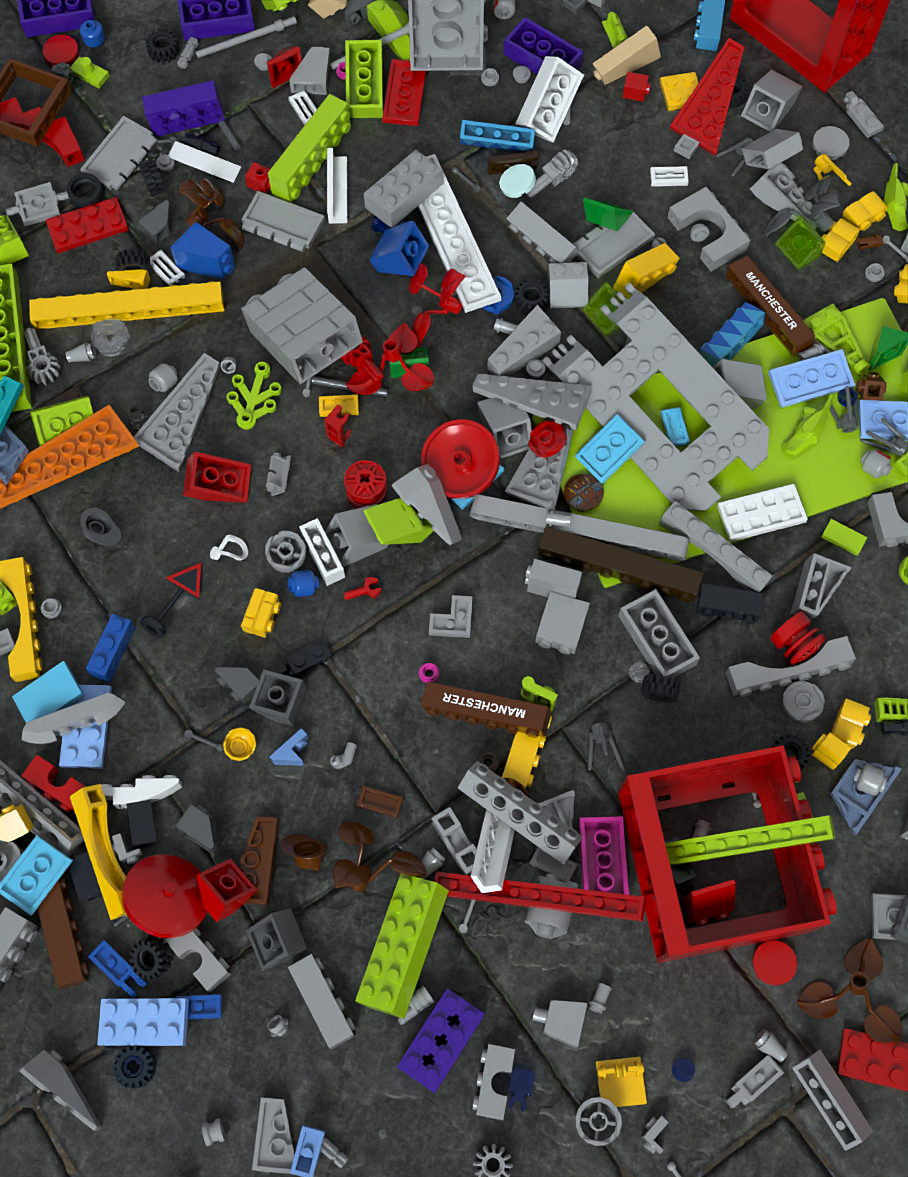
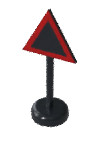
M201 563L165 578L179 587V590L157 619L148 615L142 617L140 625L149 634L160 639L166 635L167 630L161 623V620L183 591L199 599Z

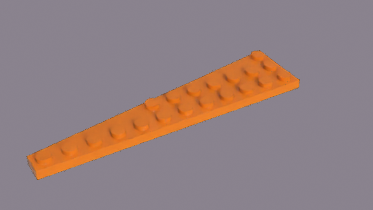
M107 405L28 453L8 484L5 485L0 479V509L123 453L130 452L132 449L139 447V445L111 406Z

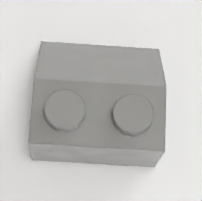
M587 262L549 263L548 287L550 308L588 307Z

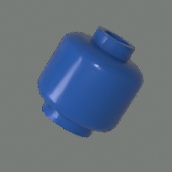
M87 20L81 24L80 34L85 45L98 47L103 44L105 33L101 23L96 20Z
M311 570L294 571L288 577L289 592L293 593L296 597L312 596L315 593V588L319 587L318 577L314 576Z

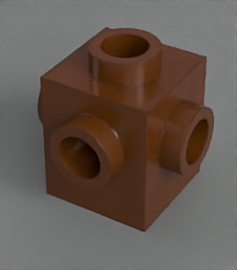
M877 372L861 374V378L856 384V391L862 400H883V394L887 388V383L883 377Z

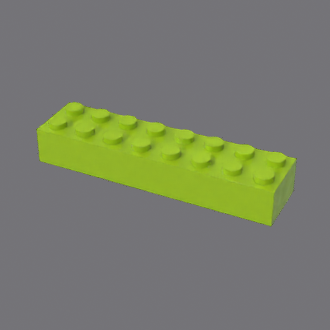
M7 264L0 266V381L6 376L24 385L13 407L12 412L31 409L32 402L29 374L26 370L28 364L19 279L13 265Z

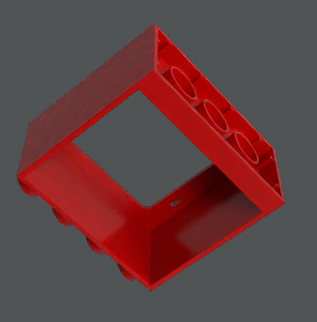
M731 0L733 1L730 19L825 93L872 52L891 0H839L834 18H831L809 0Z
M784 745L629 775L618 790L641 896L647 899L645 913L657 964L810 933L831 924L829 916L835 915L837 912L836 901L829 887L821 888L817 873L818 870H823L825 866L823 853L818 843H807L772 849L786 901V906L783 910L685 929L657 811L746 793H755L759 797L766 826L811 819L812 812L806 799L798 800L794 783L801 781L799 763L795 756H786ZM734 783V787L723 789L722 787L724 785ZM670 796V800L658 801V798Z

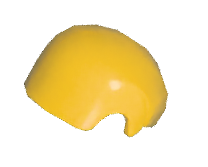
M242 727L229 731L223 742L225 754L230 759L236 761L248 759L256 748L254 734L249 729Z

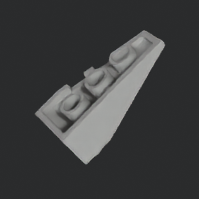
M782 162L770 168L750 188L757 198L778 212L784 208H789V210H794L813 220L810 209L813 206L812 203L805 200L802 195L804 193L803 189L797 187L793 181L794 175ZM791 215L790 219L809 230L814 231L817 228L816 224L812 226L809 222L798 216Z
M428 464L417 467L392 484L400 498L408 506L412 504L419 511L417 515L421 519L425 518L432 523V529L447 544L452 545L462 540L441 482L433 468Z
M43 1050L22 1067L20 1072L42 1091L53 1092L54 1100L65 1107L69 1106L71 1108L69 1111L94 1131H99L102 1128L69 1069L61 1061L63 1057L55 1050L51 1052Z

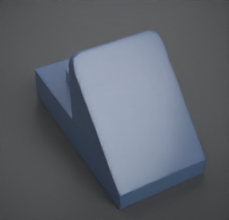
M302 728L270 756L274 765H304L303 761L295 753L296 751H301L309 740Z
M307 1125L302 1126L290 1170L291 1174L301 1177L314 1176L321 1156V1147L326 1131Z

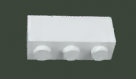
M318 518L299 526L301 536L326 585L328 586L345 578L344 569Z

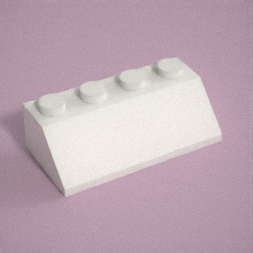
M546 56L515 124L521 128L535 129V136L549 142H554L584 74L559 57Z

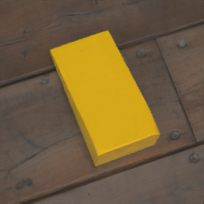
M148 270L107 272L111 285L131 289H148L150 283Z

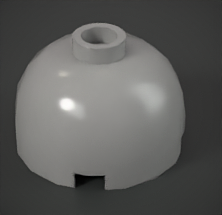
M281 531L274 537L269 538L265 547V554L268 563L275 570L290 573L296 571L304 563L306 547L298 534L291 531Z
M602 1097L591 1098L583 1102L577 1110L575 1116L576 1129L579 1136L586 1143L594 1146L607 1145L620 1133L622 1126L621 1114L610 1100Z

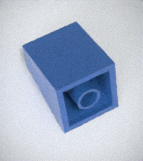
M409 221L385 230L370 258V262L377 272L414 276L429 245L415 222Z
M197 222L170 247L175 264L181 271L224 279L234 270L235 263L230 245Z

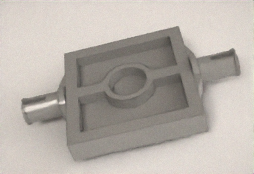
M49 182L14 192L16 206L5 210L8 216L19 213L24 225L29 226L61 215L58 208L59 201L69 199L67 191L56 194Z

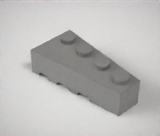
M537 305L488 358L487 370L491 375L510 377L525 367L529 361L537 359L560 343L561 331Z

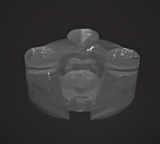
M106 319L98 321L93 325L91 342L96 351L101 352L102 355L115 356L122 353V349L129 345L130 333L122 320ZM110 334L115 335L110 341L106 338Z

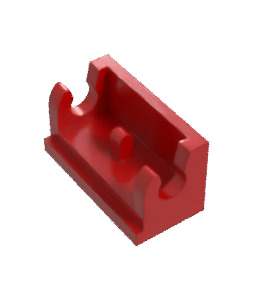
M337 404L324 419L327 437L343 448L344 442L351 435L350 429L344 434V425L348 421L349 415L347 413L342 418V407Z

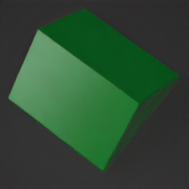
M585 197L583 200L586 220L588 222L618 231L633 213L632 210L605 201Z
M883 326L873 344L868 370L872 371L901 356L908 345V332Z
M427 347L416 348L408 354L401 353L408 369L413 364L418 363L429 367ZM399 360L397 362H390L391 378L402 377L407 373Z

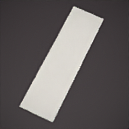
M175 141L168 154L171 159L233 183L241 169V166Z

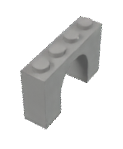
M707 187L669 208L667 218L678 231L699 220L711 221L721 229L722 236L702 248L700 259L710 271L747 251L750 243L748 234L741 230L737 221L732 219L727 213L725 206L718 202L715 194L710 192Z
M892 492L872 495L868 501V507L879 547H894L900 543L908 544V523L899 516Z

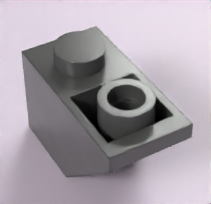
M348 0L345 10L346 26L350 27L368 17L367 5L376 0Z
M166 199L158 204L154 210L144 215L139 221L142 233L156 246L171 235L172 210L169 201Z
M217 667L215 669L218 676L215 679L223 688L227 686L231 690L229 694L235 701L241 700L245 705L253 698L259 680L248 668Z

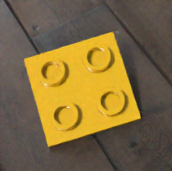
M641 1057L596 1061L600 1097L610 1100L616 1107L647 1104L643 1079L644 1067L643 1063H641Z

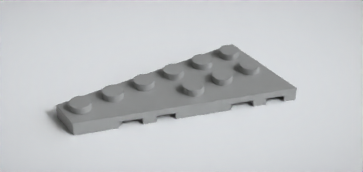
M205 353L134 436V439L141 448L179 473L221 367L220 362Z
M478 374L473 383V392L491 399H502L503 403L507 405L511 403L518 405V409L542 418H553L555 423H566L570 425L571 429L577 430L591 394V386Z
M547 417L546 421L548 420L549 422L553 420L555 421V419L550 417ZM561 424L565 428L567 439L564 447L557 454L542 458L536 456L529 448L505 490L508 495L550 510H555L574 430L570 428L569 424Z

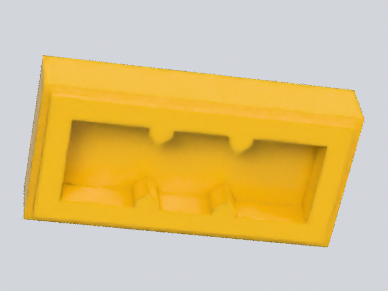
M358 394L319 396L320 417H327L337 404L342 407V416L347 413L348 415H359Z

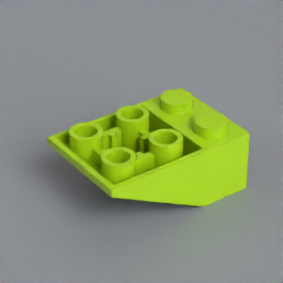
M7 214L4 216L0 215L1 266L12 264L29 256Z
M401 498L363 511L381 545L421 543L434 531L431 527L432 523L425 518L421 519L417 515L419 511L412 504L408 506Z

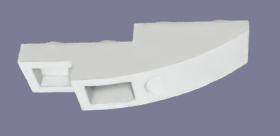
M145 775L142 776V779H136L135 787L131 784H122L120 787L101 784L106 801H113V805L117 809L126 808V803L150 800L153 803L182 788V782L174 775H165L163 778Z

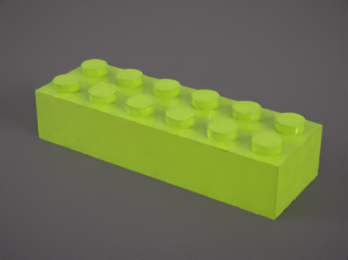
M331 94L327 96L268 172L273 196L292 203L294 199L299 197L303 187L309 184L313 174L317 173L323 161L327 160V148L337 147L343 135L349 132L351 124L347 102Z
M400 874L357 994L356 1002L368 1008L405 1019L449 890L437 882Z

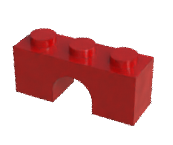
M36 755L21 776L35 790L38 788L43 791V797L51 802L54 799L60 802L59 807L68 813L71 810L74 811L70 796L86 786L70 777L65 785L54 787L53 779L59 770Z

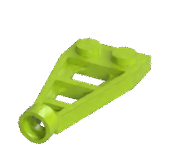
M834 304L803 320L814 331L815 339L829 351H838V347L846 342L849 344L853 352L847 356L845 355L849 368L854 370L857 375H861L869 369L870 364L863 357L845 317ZM834 326L838 327L842 334V338L835 342L824 336V332Z

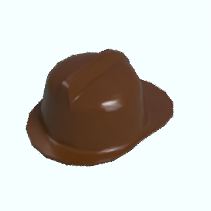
M300 834L286 836L280 842L281 849L293 856L297 867L315 871L320 870L323 855L328 850L326 844Z

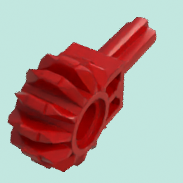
M362 336L363 342L342 356L341 359L346 365L351 364L352 367L355 366L359 372L365 370L374 382H381L384 375L374 364L370 342L365 336Z

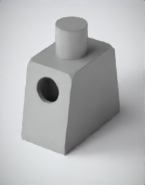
M551 1000L548 1010L535 1007L532 1020L545 1023L543 1034L577 1048L587 1003Z

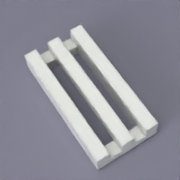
M305 90L290 96L289 102L303 124L306 125L312 115L300 97L303 96L313 114L317 109ZM295 99L298 101L299 105L301 106V108H302L303 111L305 112L306 116L308 117L307 119H306L305 115L303 114V112L301 111V109L299 108V106H298V104L296 103Z
M687 166L650 168L651 186H688Z
M162 250L150 257V267L168 286L173 285V283L177 284L180 278H185V274ZM158 257H161L177 275H174ZM153 261H155L171 277V279H169Z

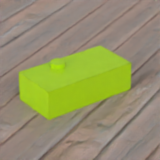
M345 40L346 102L349 107V117L382 118V40Z

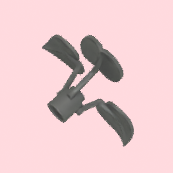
M828 175L815 182L805 193L807 200L814 197L816 202L810 209L813 220L794 210L784 208L769 220L765 230L766 237L784 226L790 220L791 215L798 216L809 222L812 226L816 224L822 232L828 230L834 224V221L827 214L826 210L840 206L838 192L833 189L822 195L819 199L818 196L828 189L831 177Z

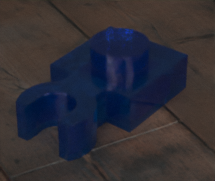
M513 1067L509 1091L515 1092V1094L509 1101L510 1109L513 1108V1103L516 1100L522 1103L521 1111L526 1109L524 1095L531 1096L535 1072Z

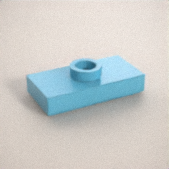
M680 407L661 410L660 415L666 437L675 447L689 445L690 440Z

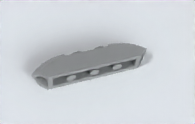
M108 692L29 721L23 728L22 740L35 744L51 743L57 741L58 735L65 736L72 733L74 729L90 727L93 725V722L101 725L114 717L123 707L125 701Z

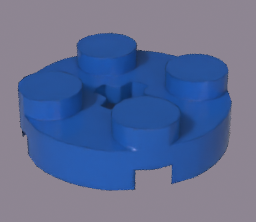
M496 276L493 280L501 295V301L482 308L494 314H501L502 311H505L512 305L514 290L509 280Z

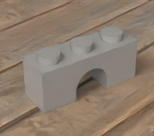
M449 807L432 817V824L462 873L470 876L477 849L474 844L470 843L462 830L460 822Z
M197 928L184 936L167 938L165 942L169 944L170 948L182 960L190 953H200L202 964L193 975L208 992L211 993L231 975L227 971L230 966L222 957L219 959L215 957L213 952L216 950L208 941L203 943L199 938L201 932Z
M488 1044V1049H483L481 1063H485L484 1072H479L476 1085L480 1086L481 1089L479 1096L475 1095L472 1108L477 1110V1116L503 1121L507 1096L494 1092L491 1080L495 1074L500 1072L511 1074L515 1049Z

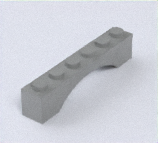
M674 501L659 522L661 526L674 535L686 537L690 543L709 554L728 571L744 590L759 593L771 579L772 575L678 502Z
M845 636L827 641L819 653L800 665L780 669L762 667L746 662L730 666L726 671V676L733 696L740 694L741 697L752 694L754 690L766 691L771 689L773 685L786 686L792 683V680H808L812 677L811 675L819 674V676L831 673V670L839 669V671L846 670L851 667L856 658L849 639Z

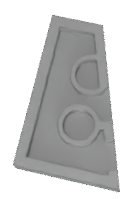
M261 1097L252 1170L291 1174L294 1150L284 1100Z

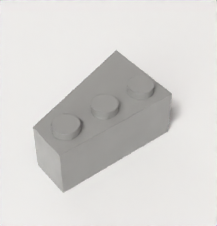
M815 553L812 554L804 562L790 615L794 616L803 611L810 620L817 617L852 567Z

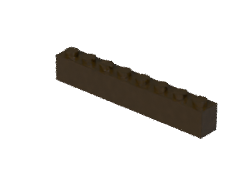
M548 526L545 527L538 549V555L545 560H557L565 566L573 565L580 567L585 572L593 571L605 578L613 577L625 584L633 583L639 585L640 588L645 590L656 589L662 595H673L685 602H694L703 575L699 571Z

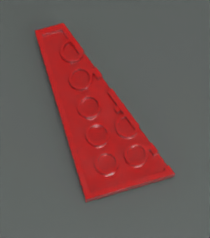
M728 38L670 125L671 130L681 136L685 134L700 142L699 147L714 156L717 154L744 51V46L731 38Z

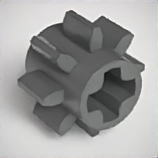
M61 62V64L52 67L51 73L68 79L69 84L74 77L72 69L69 68L70 65Z

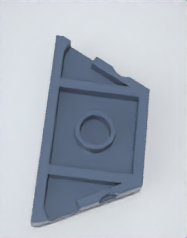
M6 425L0 434V479L5 485L9 483L29 452L27 447Z
M855 759L848 767L830 795L854 835L860 831L901 771V768L882 766V764L874 762L867 763ZM866 764L883 769L885 776L888 777L883 793L879 792L876 796L859 791L857 789V781H854L857 769L862 770Z

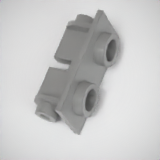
M273 453V456H271L269 469L275 473L268 472L266 483L267 491L271 492V496L285 492L288 471L290 469V455L282 458L280 453Z

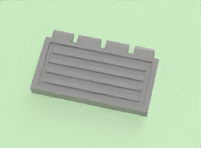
M123 116L82 166L80 171L81 173L95 175L100 180L101 185L110 191L112 188L118 190L126 181L122 176L126 178L130 176L136 168L134 163L139 164L146 156V150L150 151L157 140L154 138L153 132Z
M257 191L241 220L243 230L253 234L257 231L258 236L272 240L274 237V242L287 247L292 242L291 248L304 252L305 248L309 249L325 221V217L319 213Z
M633 212L618 231L599 225V227H595L588 232L585 238L581 237L573 245L576 246L579 252L576 256L582 262H587V268L599 279L653 240L655 233Z

